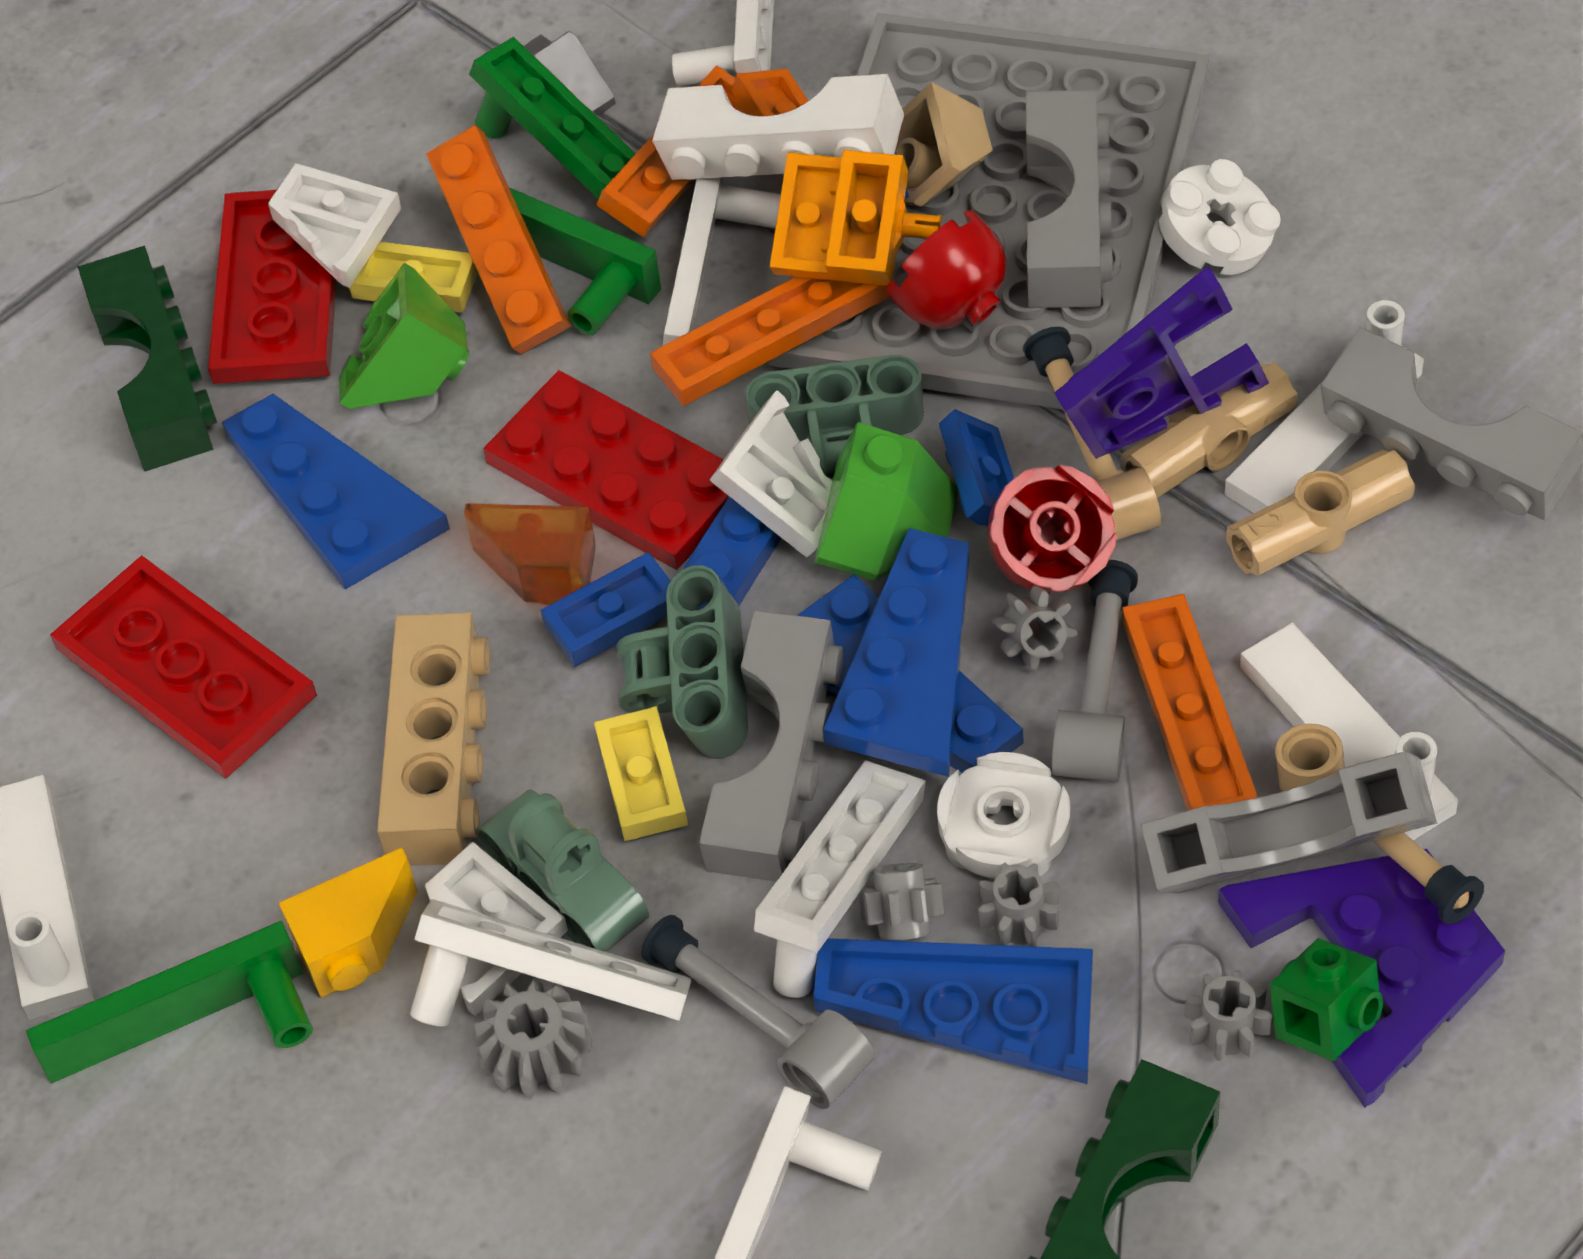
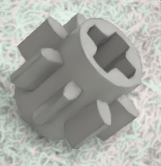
M1037 586L1031 589L1030 597L1017 598L1015 595L1008 593L1006 597L1010 605L1006 609L1004 617L993 618V624L1009 636L999 646L1001 651L1008 657H1013L1022 651L1023 662L1031 669H1037L1040 658L1053 656L1057 660L1062 661L1064 656L1061 648L1064 646L1067 637L1077 636L1078 633L1075 628L1065 623L1062 618L1069 612L1071 605L1061 597L1053 599L1047 605V591ZM1038 617L1037 622L1041 631L1037 635L1031 636L1033 632L1028 624Z
M1005 862L1001 864V872L996 876L994 882L980 881L979 893L980 901L983 905L978 908L979 926L981 929L995 926L1000 938V945L1012 943L1028 944L1029 946L1037 947V938L1041 935L1044 928L1049 930L1058 929L1059 910L1055 905L1059 903L1058 882L1044 884L1038 874V864L1033 863L1029 867H1010Z
M897 863L873 869L874 886L863 887L859 892L862 920H866V925L878 924L879 937L884 940H908L926 936L930 933L929 917L945 915L942 883H937L936 878L925 879L924 866L919 863Z
M1235 970L1232 975H1224L1215 979L1209 974L1203 975V997L1189 995L1186 996L1185 1017L1193 1020V1023L1190 1025L1191 1044L1204 1042L1209 1049L1215 1052V1057L1218 1061H1221L1225 1055H1234L1243 1052L1248 1057L1253 1056L1254 1034L1263 1036L1270 1035L1272 1014L1262 1010L1266 1005L1267 989L1265 986L1252 988L1246 980L1242 979L1239 970ZM1224 1014H1232V1017L1224 1016Z

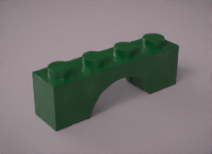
M144 245L77 266L104 345L130 346L149 354V358L141 372L127 385L117 391L144 472L214 450L206 426L217 423L206 389L194 392L192 384L203 379L192 346L182 350L179 348L178 342L189 338L178 305L166 309L164 301L173 299L175 296L164 265L152 268Z
M1141 1059L1131 1081L1128 1082L1120 1079L1110 1096L1105 1112V1118L1110 1120L1101 1140L1090 1137L1084 1146L1075 1172V1176L1080 1178V1181L1071 1199L1060 1196L1055 1203L1045 1229V1236L1049 1237L1050 1240L1040 1259H1120L1112 1249L1104 1231L1110 1215L1122 1200L1140 1188L1161 1182L1191 1181L1218 1126L1221 1091ZM1030 1256L1028 1259H1038V1258H1036V1257H1034V1256Z

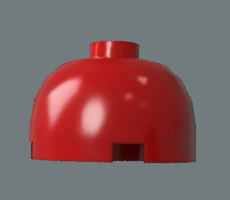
M968 210L964 212L967 223L962 227H959L951 219L930 235L901 265L908 273V277L903 281L902 285L899 287L892 279L887 285L886 294L905 314L917 323L934 329H952L969 320L974 326H977L987 319L1000 305L1001 300L995 293L1005 278L1006 256L1000 240L975 211Z
M1058 465L1056 468L1042 467L1036 469L1037 467L1024 470L1002 489L989 514L987 542L994 563L1009 581L1031 592L1034 586L1042 587L1047 591V594L1051 595L1082 587L1106 566L1116 547L1117 532L1114 534L1115 522L1112 516L1114 508L1110 497L1094 478L1074 467Z

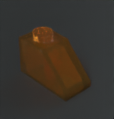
M465 504L464 516L473 551L525 602H535L549 606L590 583L596 541L589 507Z

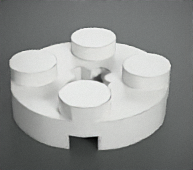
M1218 159L1211 166L1196 165L1188 167L1171 180L1161 197L1160 204L1163 213L1158 220L1163 238L1170 248L1184 261L1200 269L1206 262L1213 266L1223 267L1220 274L1234 275L1248 271L1259 263L1272 244L1274 233L1280 225L1281 218L1278 210L1270 204L1265 194L1251 180L1243 176V172L1237 164L1229 160ZM1210 212L1218 214L1226 221L1227 225L1222 221L1211 222L1207 217Z
M998 752L977 758V766L965 770L960 776L958 769L944 783L937 802L938 830L946 847L948 860L958 868L967 869L980 876L994 879L1001 872L1002 863L1006 862L1010 867H1029L1035 863L1038 864V874L1041 877L1049 870L1051 861L1064 848L1070 833V799L1064 785L1061 788L1060 784L1051 777V769L1041 761L1018 753ZM1001 806L1013 807L1014 817L1018 818V820L1008 825H999L987 818L986 815L998 814Z

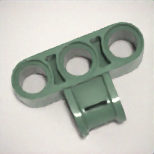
M887 355L768 372L754 378L746 388L745 398L749 424L776 390L784 395L789 404V407L783 412L799 441L809 439L820 458V467L826 477L828 474H834L838 456L857 422L898 435H904L919 427L924 417L921 370L918 364L911 358L902 355Z
M703 565L690 566L678 572L668 585L666 594L668 626L630 634L618 641L616 655L618 660L623 663L624 687L618 694L620 708L628 713L656 706L659 714L672 711L676 723L702 755L711 759L725 758L734 754L742 747L748 732L746 687L741 670L743 659L741 613L737 602L711 568ZM711 599L708 605H706L704 608L700 610H697V608L703 602ZM715 655L708 665L699 668L705 659ZM720 712L713 722L702 726L705 719L710 715Z
M529 789L476 829L478 839L488 855L565 917L568 929L566 934L575 943L606 952L649 918L647 906L637 890L601 855L597 838L588 829L576 828L564 816L562 805L552 794L544 793L539 795L536 791Z

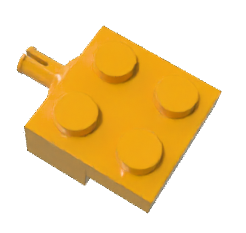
M843 150L842 157L788 152L770 269L775 275L887 286L890 280L893 279L896 253L902 245L904 237L927 239L942 226V215L907 213L904 200L909 171L903 155Z

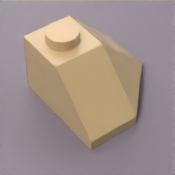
M933 82L927 85L902 108L904 118L896 145L897 155H903L909 171L906 186L909 198L904 200L905 204L919 207L925 205L954 186L993 151L983 110Z

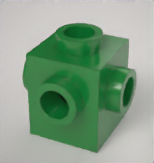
M1317 938L1295 960L1289 961L1281 973L1270 983L1275 1038L1333 1062L1363 1032L1372 1029L1381 1015L1383 997L1379 992L1377 960Z

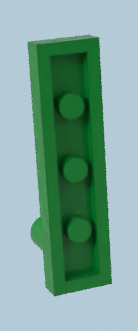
M514 37L474 60L469 75L486 91L475 118V125L485 133L486 137L500 138L504 136L513 117L598 199L602 190L636 154Z
M509 187L539 256L593 280L567 312L569 321L577 330L586 335H595L627 295L650 304L662 288L656 250Z
M281 920L25 1031L36 1058L52 1084L254 996L273 1042L277 1047L290 1048L301 1044L310 1037L313 1027L292 979L303 975V972Z

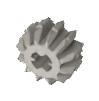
M533 977L527 991L518 993L516 988L506 982L505 989L503 990L505 1001L484 1000L482 1012L485 1020L474 1024L473 1037L476 1046L479 1047V1052L477 1053L479 1065L487 1075L494 1074L497 1086L504 1093L519 1083L523 1094L527 1095L530 1099L535 1094L538 1084L548 1083L551 1089L559 1093L562 1086L560 1074L566 1073L581 1076V1069L583 1068L581 1055L590 1052V1047L592 1046L590 1031L586 1028L588 1019L585 1008L579 1001H571L568 990L560 984L544 992L542 982Z

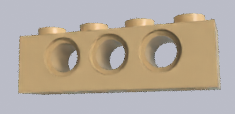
M472 612L396 615L377 833L384 854L386 855L402 847L410 866L447 865L468 846V838H478L476 829L480 826L479 806L477 799L471 798L472 783L482 782L483 754L480 743H475L476 728H485L486 697L484 690H478L479 675H489L490 649L488 638L478 637ZM433 790H440L433 794H426Z

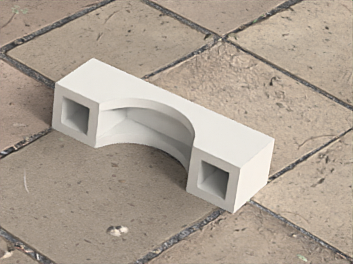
M888 74L832 77L825 87L810 101L792 111L774 116H751L739 112L732 107L722 85L668 88L652 141L672 180L784 174L788 152L842 157L843 150L894 154L904 113Z

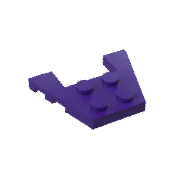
M1209 266L1195 275L1054 392L1065 413L1095 459L1167 429L1168 424L1164 417L1193 405L1202 414L1221 406L1222 400L1218 394L1242 384L1249 394L1269 384L1259 361L1247 343L1193 376H1190L1175 348L1177 343L1233 310L1222 286Z
M1424 849L1429 855H1431L1428 849ZM1390 856L1234 883L1220 888L1218 903L1250 948L1308 919H1313L1330 943L1377 960L1379 992L1383 997L1381 1013L1385 1018L1377 1021L1369 1031L1363 1032L1334 1062L1332 1061L1364 1107L1371 1105L1384 1092L1387 1082L1402 1066L1407 1068L1421 1053L1423 1044L1444 1021L1449 1022L1503 964L1505 949L1475 910L1458 923L1450 925L1444 923L1438 916L1439 908L1425 897V887Z

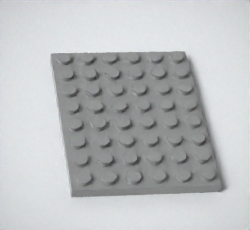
M877 13L857 76L888 74L901 108H904L927 85L933 82L983 110L993 151L954 186L921 207L905 205L907 213L942 215V225L953 219L959 227H962L967 223L964 212L968 210L975 211L985 221L1002 243L1007 260L1004 281L995 293L1001 300V303L987 319L977 326L966 320L952 329H934L914 321L888 296V299L767 362V365L794 369L887 355H902L911 358L918 364L922 374V389L1062 409L1054 394L1055 391L1049 378L1040 375L1035 362L1025 357L1023 345L1032 335L1043 329L1055 326L1066 328L1071 337L1068 347L1074 358L1071 369L1075 374L1085 368L1147 316L1166 243L1161 234L1158 221L1163 213L1160 201L1171 180L1184 170L1209 72V55ZM1097 90V114H1109V149H1098V157H1110V192L1099 193V201H1111V237H1100V246L1112 245L1113 281L1101 282L1100 307L1028 308L1027 222L1052 213L1068 197L1052 183L1027 175L1026 92ZM904 237L903 243L896 253L892 279L899 287L908 277V273L901 265L926 239Z

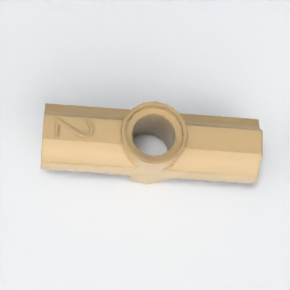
M1263 362L1260 365L1269 381L1268 385L1248 394L1242 384L1218 394L1222 400L1221 406L1200 414L1195 405L1171 414L1167 429L1145 438L1120 455V468L1124 472L1140 467L1143 468L1149 476L1158 498L1204 467L1212 471H1221L1229 467L1244 452L1251 436L1297 407L1298 393L1293 388L1288 374L1278 364L1273 362L1268 365Z
M1382 449L1336 473L1317 470L1305 474L1298 480L1294 494L1228 526L1226 541L1231 548L1234 561L1246 575L1253 573L1259 576L1306 551L1325 554L1336 550L1342 545L1348 530L1413 498L1415 483L1410 477L1407 463L1395 450L1387 452Z

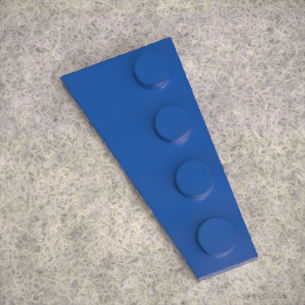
M275 394L267 396L221 422L228 440L344 589L351 587L450 529L447 515Z
M911 528L908 529L823 728L826 745L949 777L952 730H954L956 687L961 657L962 625L964 624L970 562L969 543Z
M855 574L797 615L831 621L834 643L837 646H843L844 650L840 681L838 685L828 684L827 692L830 691L837 696L879 599V596ZM959 670L950 766L956 770L959 769L963 773L965 770L977 766V758L990 753L1013 752L1024 743L1023 728Z
M827 938L818 951L813 997L816 1012L823 1013L825 1010H833L853 1022L1088 1084L1093 949Z

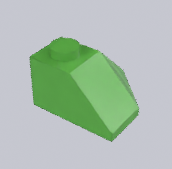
M405 262L370 308L362 326L367 330L359 346V352L362 353L361 357L358 358L353 354L348 356L340 373V404L353 409L433 395L445 378L449 380L456 378L467 362L469 350L467 349L465 323L422 276Z
M857 422L837 459L814 563L873 581L889 574L909 528L948 538L958 487L917 440Z

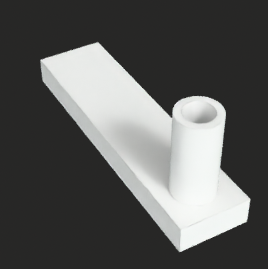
M737 0L734 45L674 53L672 56V68L677 86L683 87L700 84L716 65L735 78L737 73L770 70L774 0Z
M723 177L700 178L696 180L664 331L663 346L687 334L694 328L716 219L776 229L781 194L722 184Z
M1388 300L1373 303L1367 311L1365 329L1402 346L1405 318L1403 308L1399 304ZM1414 353L1416 376L1418 379L1422 375L1424 358ZM1319 385L1225 480V496L1249 511L1256 513L1294 494L1298 480L1305 474L1317 470L1328 471L1364 433L1361 431L1358 434L1345 432L1329 420L1324 412L1321 386Z
M1293 622L1241 653L1240 668L1294 727L1309 723L1320 724L1332 729L1340 737L1343 745L1345 767L1403 751L1412 753L1420 758L1437 824L1404 832L1412 840H1415L1456 814L1458 799L1434 774L1437 757L1435 741L1429 735L1422 732H1409L1399 737Z
M865 760L758 906L755 913L754 931L777 939L773 986L778 993L786 997L799 998L808 995L813 990L818 951L871 877L873 869L878 867L923 802L926 780Z
M44 775L0 787V896L21 1004L28 1019L31 1020L95 1000L50 787Z
M431 899L421 915L414 939L430 946L410 1015L414 1019L429 1025L448 1026L469 957L678 1021L681 1017L692 978Z
M784 1086L715 1259H752L790 1162L869 1191L883 1151L806 1122L811 1096Z

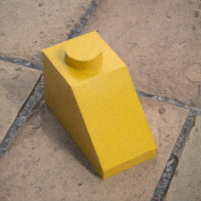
M402 847L279 902L290 935L320 998L335 991L352 989L360 985L368 976L383 969L418 893L407 856Z

